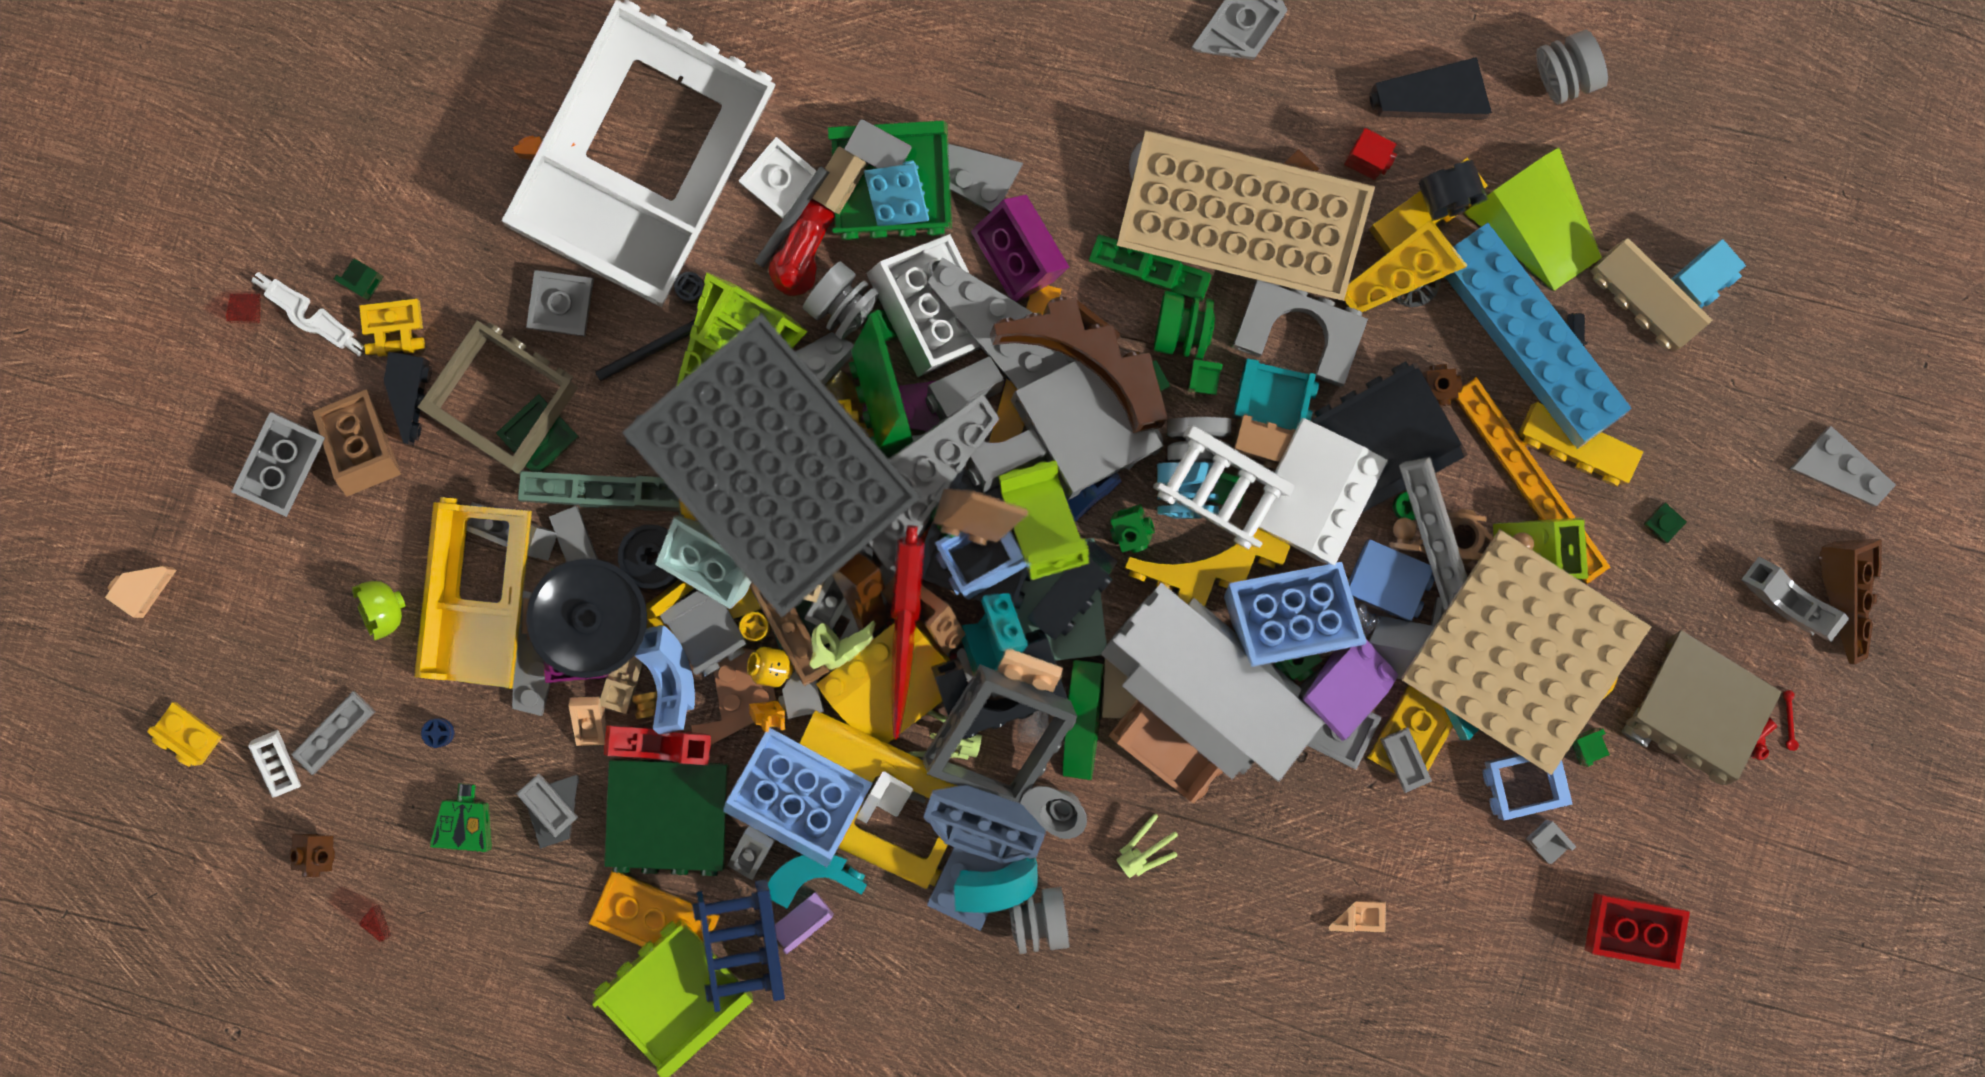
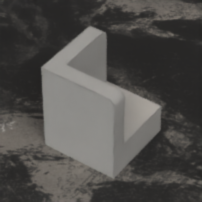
M1547 819L1526 838L1529 844L1548 864L1556 861L1566 850L1573 851L1576 848L1553 821Z

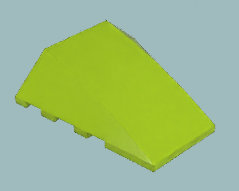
M1559 147L1488 194L1486 202L1472 206L1464 212L1468 218L1473 219L1481 227L1489 223L1511 253L1552 291H1555L1602 258Z
M706 272L703 292L698 302L695 322L692 325L687 351H685L677 385L760 314L766 318L791 348L808 331L789 315L743 288Z

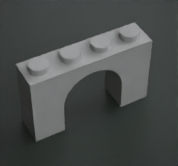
M1257 280L1232 348L1259 358L1263 353L1273 323L1278 317L1289 312L1306 313L1320 324L1325 338L1324 349L1315 371V378L1342 387L1346 382L1368 319L1362 317V312L1354 308L1346 307L1345 310L1334 307L1335 302L1329 299L1319 297L1318 300L1307 297L1308 293L1293 288L1287 290L1279 287L1280 285Z
M989 356L929 384L925 401L931 413L936 412L940 422H942L978 395L983 394L988 399L1000 393L1004 379ZM1033 428L1004 442L988 443L983 441L966 462L969 469V478L984 493L999 486V476L1006 474L1008 471L1022 470L1033 467L1039 462H1045L1047 450Z

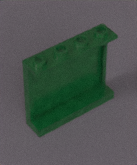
M609 760L604 867H612V872L629 873L630 868H642L641 873L659 874V869H671V874L688 875L689 870H700V875L718 876V871L725 869L726 813L723 810L726 804L727 776L729 775L730 763L699 765L681 764L673 761Z

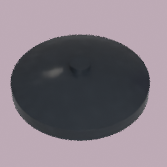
M578 559L555 567L539 581L528 602L526 625L534 649L549 666L569 676L594 678L618 670L635 655L646 632L647 610L639 587L622 569L602 560Z

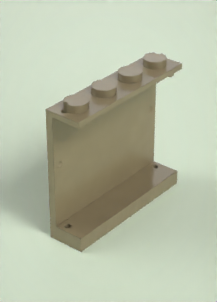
M1681 630L1667 641L1665 647L1669 649V652L1637 714L1628 719L1625 724L1632 727L1637 735L1658 743V747L1661 750L1670 754L1674 753L1684 759L1683 762L1687 766L1705 772L1713 782L1720 785H1728L1739 780L1782 692Z

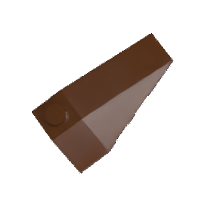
M1882 539L1835 541L1822 546L1819 554L1822 578L1832 607L1844 612L1849 618L1839 631L1849 664L1855 665L1868 659L1873 622L1868 617L1873 604H1876L1877 594H1873L1872 591L1874 577L1880 578Z

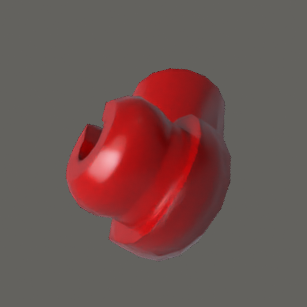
M1770 717L1750 755L1757 760H1764L1769 755L1765 737L1777 728L1776 723Z

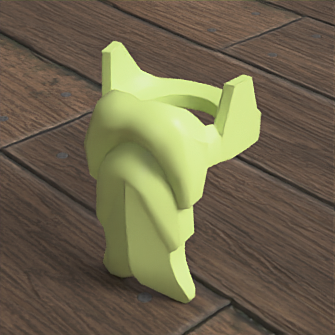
M872 621L860 632H856L842 640H839L827 624H819L812 632L813 654L809 665L813 669L825 665L828 669L832 670L849 662L872 641L875 622ZM824 644H830L829 650L824 647Z

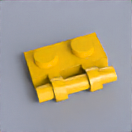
M419 299L359 305L362 334L365 336L374 335L375 343L365 344L366 355L377 354L378 357L388 356L389 352L403 351L404 354L414 353V350L425 349L424 338H412L411 330L423 329ZM400 332L401 340L386 341L385 333Z

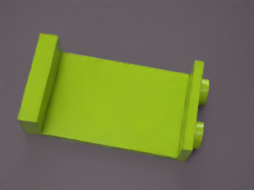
M1056 460L1039 462L1033 467L1011 470L999 476L1000 492L1004 502L1028 510L1027 516L1013 529L1031 580L1089 564L1088 547L1085 539L1081 540L1058 478Z

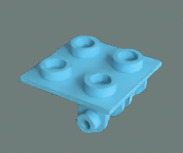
M914 160L905 161L902 163L903 165L864 171L877 226L899 225L929 220L927 213L929 208L925 205L923 196L925 192L921 188L923 184L920 182L917 172L919 167L914 163Z

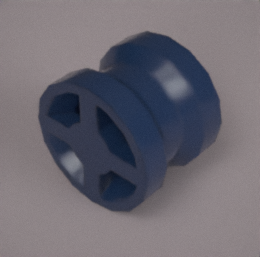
M443 718L427 721L421 730L422 740L426 745L433 748L447 746L452 742L455 735L452 723Z

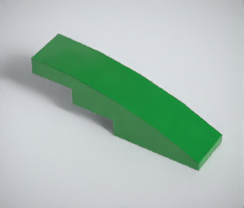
M1098 234L1089 262L1169 292L1184 294V297L1194 299L1195 296L1200 297L1199 302H1203L1212 277L1209 272L1183 265L1180 261L1117 246V239Z
M1074 660L1069 700L1074 707L1077 718L1074 727L1068 730L1065 735L1063 776L1092 780L1100 722L1098 721L1105 664Z

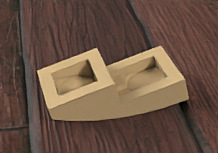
M635 655L621 668L609 673L600 698L601 706L627 714L632 701L631 696H634L644 665Z

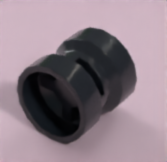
M684 272L676 278L674 289L683 302L697 304L705 283L696 273Z

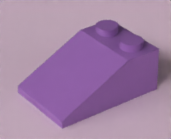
M1366 639L1365 645L1334 650L1303 700L1344 741L1385 697L1399 674Z

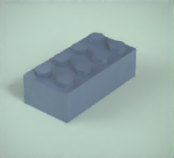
M953 847L927 902V906L980 931L989 912L971 913L955 911L954 884L960 871H996L1007 867L1012 862L1001 864Z

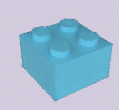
M1722 239L1703 250L1672 277L1671 280L1702 308L1708 306L1720 296L1717 292L1718 290L1721 291L1725 287H1730L1742 277L1739 271L1746 265Z

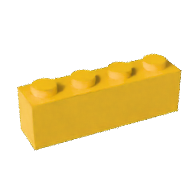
M1480 176V179H1481V181H1482L1483 187H1484V189H1485L1488 185L1485 183V181L1483 180V178ZM1421 191L1369 228V231L1386 254L1432 220ZM1447 215L1433 222L1436 224L1443 219L1447 223L1456 216L1449 217Z
M1539 402L1531 404L1517 434L1520 438L1524 439L1522 442L1524 445L1536 450L1542 447L1550 451V457L1561 462H1565L1566 459L1576 463L1575 468L1590 475L1592 472L1603 476V482L1618 487L1619 484L1624 485L1630 482L1644 452L1603 432L1579 449H1576L1546 407Z

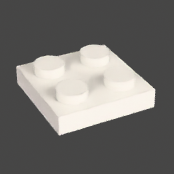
M776 137L740 178L739 183L779 217L784 219L816 173V170Z

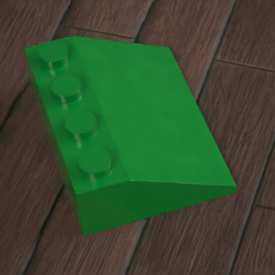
M876 312L869 316L851 349L854 361L849 362L853 379L859 378L861 386L855 387L860 404L866 403L868 411L862 412L866 428H873L875 435L869 438L883 455L889 459L912 443L913 438Z

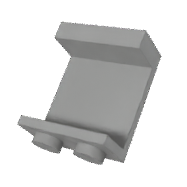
M699 590L668 608L660 615L664 624H668L674 636L683 647L686 656L694 667L693 672L695 675L703 673L704 676H707L720 668L718 662L727 657L732 661L745 653L743 647L748 645V642L742 636L727 607Z

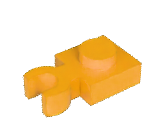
M778 701L749 704V714L756 725L762 726L763 731L769 732V727H779L780 730H785V711Z

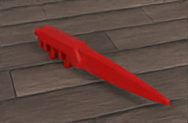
M907 525L905 537L897 540L891 618H895L891 687L892 727L895 740L900 735L911 675L916 620H920L921 612L920 593L924 542L922 538H917L918 526Z

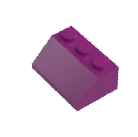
M1027 194L1003 199L971 230L972 235L1009 298L1016 303L1050 285L1069 268L1068 263Z

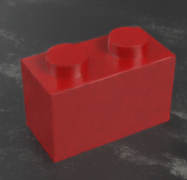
M1365 128L1353 145L1344 165L1375 180L1380 173L1385 175L1387 170L1391 168L1397 156L1393 152L1396 143Z

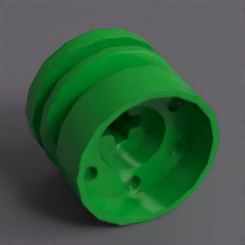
M1165 291L1160 307L1153 351L1172 355L1177 342L1183 343V357H1189L1191 346L1195 345V359L1203 360L1204 354L1211 343L1214 330V300L1206 299L1203 311H1199L1200 297L1195 296L1190 309L1184 308V294Z

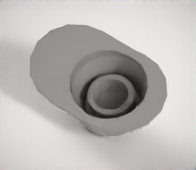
M1037 786L1029 789L1021 798L1020 804L1031 813L1046 831L1054 836L1063 839L1078 837L1087 825V815L1079 799L1072 792L1056 790L1047 786Z

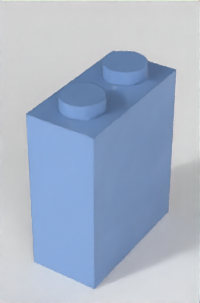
M1369 539L1363 545L1348 583L1354 599L1405 621H1412L1413 617H1419L1424 606V602L1420 600L1424 591L1431 589L1435 579L1430 565Z

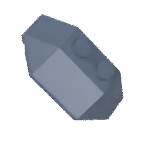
M969 785L932 791L924 814V819L930 822L934 831L945 844L1001 864L1019 861L1027 857L1029 859L1037 857L1046 830L1022 804Z

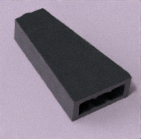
M1477 57L1377 82L1372 87V92L1369 93L1371 107L1373 110L1377 109L1379 117L1483 120L1492 113Z

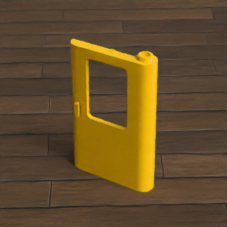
M440 497L439 503L433 502L414 677L512 689L532 511L457 505L458 499ZM471 518L507 521L509 523L502 598L498 603L460 598L467 522Z
M815 710L799 743L873 783L875 777L880 776L884 771L912 787L914 792L929 799L934 790L957 786L928 775L922 759ZM861 804L838 848L922 888L927 889L929 884L935 887L942 872L937 867L947 848V844L938 837L929 857L922 858L858 828L855 825V819L862 807Z

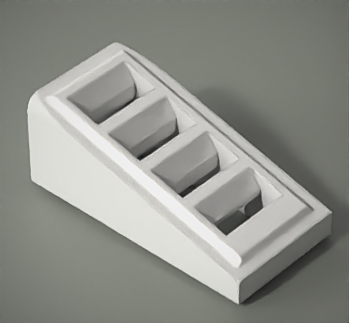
M278 730L250 742L248 747L272 798L301 786ZM273 743L274 748L262 752L261 747ZM276 754H278L280 757L279 759H276L269 763H267L265 760L266 758H269ZM281 765L284 766V770L271 774V769ZM288 775L289 781L275 785V780Z

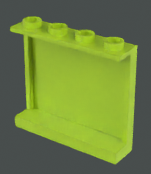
M682 918L676 924L673 921L668 923L660 931L662 936L655 943L647 942L638 951L640 956L632 963L629 961L625 962L615 972L618 976L610 983L604 981L593 992L596 996L593 998L592 1005L595 1008L599 1006L657 1067V1074L660 1077H670L753 1002L751 992L719 997L721 1011L715 1012L713 1002H707L704 985L710 984L704 942ZM712 952L713 958H718V957ZM728 968L715 970L717 985L739 982V979Z

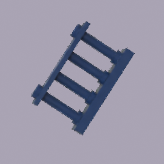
M767 879L755 881L756 892L751 893V896L705 904L702 891L696 892L697 902L692 903L694 920L701 921L710 984H706L704 987L707 1002H713L715 1012L721 1011L719 997L765 989L766 992L771 991L773 1001L785 999ZM748 908L759 910L760 919L755 920L753 924L709 931L707 916ZM757 935L758 938L763 937L764 946L759 947L757 951L713 958L711 943ZM761 962L762 965L767 964L768 973L763 974L761 978L717 985L715 970Z

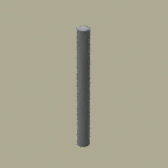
M822 166L818 168L756 258L755 262L763 268L766 266L830 173Z

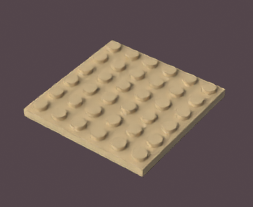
M1499 529L1401 679L1552 775L1651 626Z

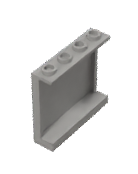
M1077 360L1016 390L1011 398V402L1027 430L1033 428L1047 450L1045 461L1051 462L1056 460L1058 478L1068 500L1079 495L1081 490L1151 454L1153 456L1157 455L1163 448V438L1158 429L1133 433L1127 414L1112 390L1098 375Z

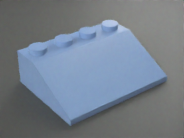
M1338 562L1335 565L1327 564L1229 583L1224 595L1231 623L1251 667L1366 644L1342 562Z
M769 728V732H765L726 801L723 812L828 867L873 783Z

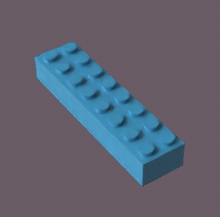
M1489 223L1453 247L1468 266L1444 277L1536 397L1546 407L1576 449H1579L1624 417L1632 409Z

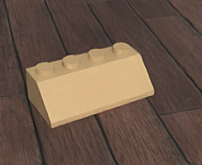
M1629 238L1615 245L1590 270L1594 275L1593 280L1603 289L1608 288L1615 295V302L1623 309H1629L1636 316L1634 318L1635 321L1643 329H1650L1657 336L1655 338L1657 343L1666 350L1670 349L1673 352L1682 348L1712 321Z

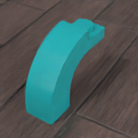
M835 853L828 867L801 854L783 864L771 877L768 886L771 900L788 908L798 889L811 879L829 878L861 895L868 881L864 880L865 874L853 867H850L849 870L843 868L848 857L842 854Z
M1027 857L1019 861H1013L1003 869L990 872L961 870L954 884L955 911L971 913L994 912L1011 908L1026 901L1038 888L1036 858L1029 859Z

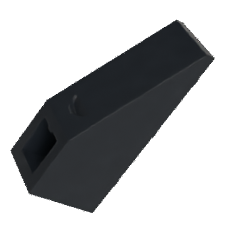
M389 352L384 384L402 441L406 445L414 446L415 440H419L422 430L421 423H418L420 411L424 412L418 406L426 396L424 394L425 383H429L431 380L432 366H429V360L425 358Z

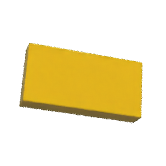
M681 579L677 580L646 604L647 620L660 616L692 591L694 587Z

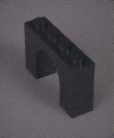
M1038 629L1024 634L1028 645L1022 652L1023 654L1056 665L1045 632ZM959 657L931 667L947 716H949L969 684ZM1060 678L1054 691L1050 693L1067 699ZM1007 697L1001 700H986L963 739L971 738L978 732L988 728H1000L1006 722L1016 718H1028L1039 710Z

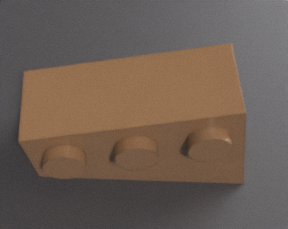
M1248 415L1241 416L1237 422L1231 448L1251 460L1264 462L1263 467L1276 470L1296 430L1277 427V424L1271 422L1265 424L1254 421Z

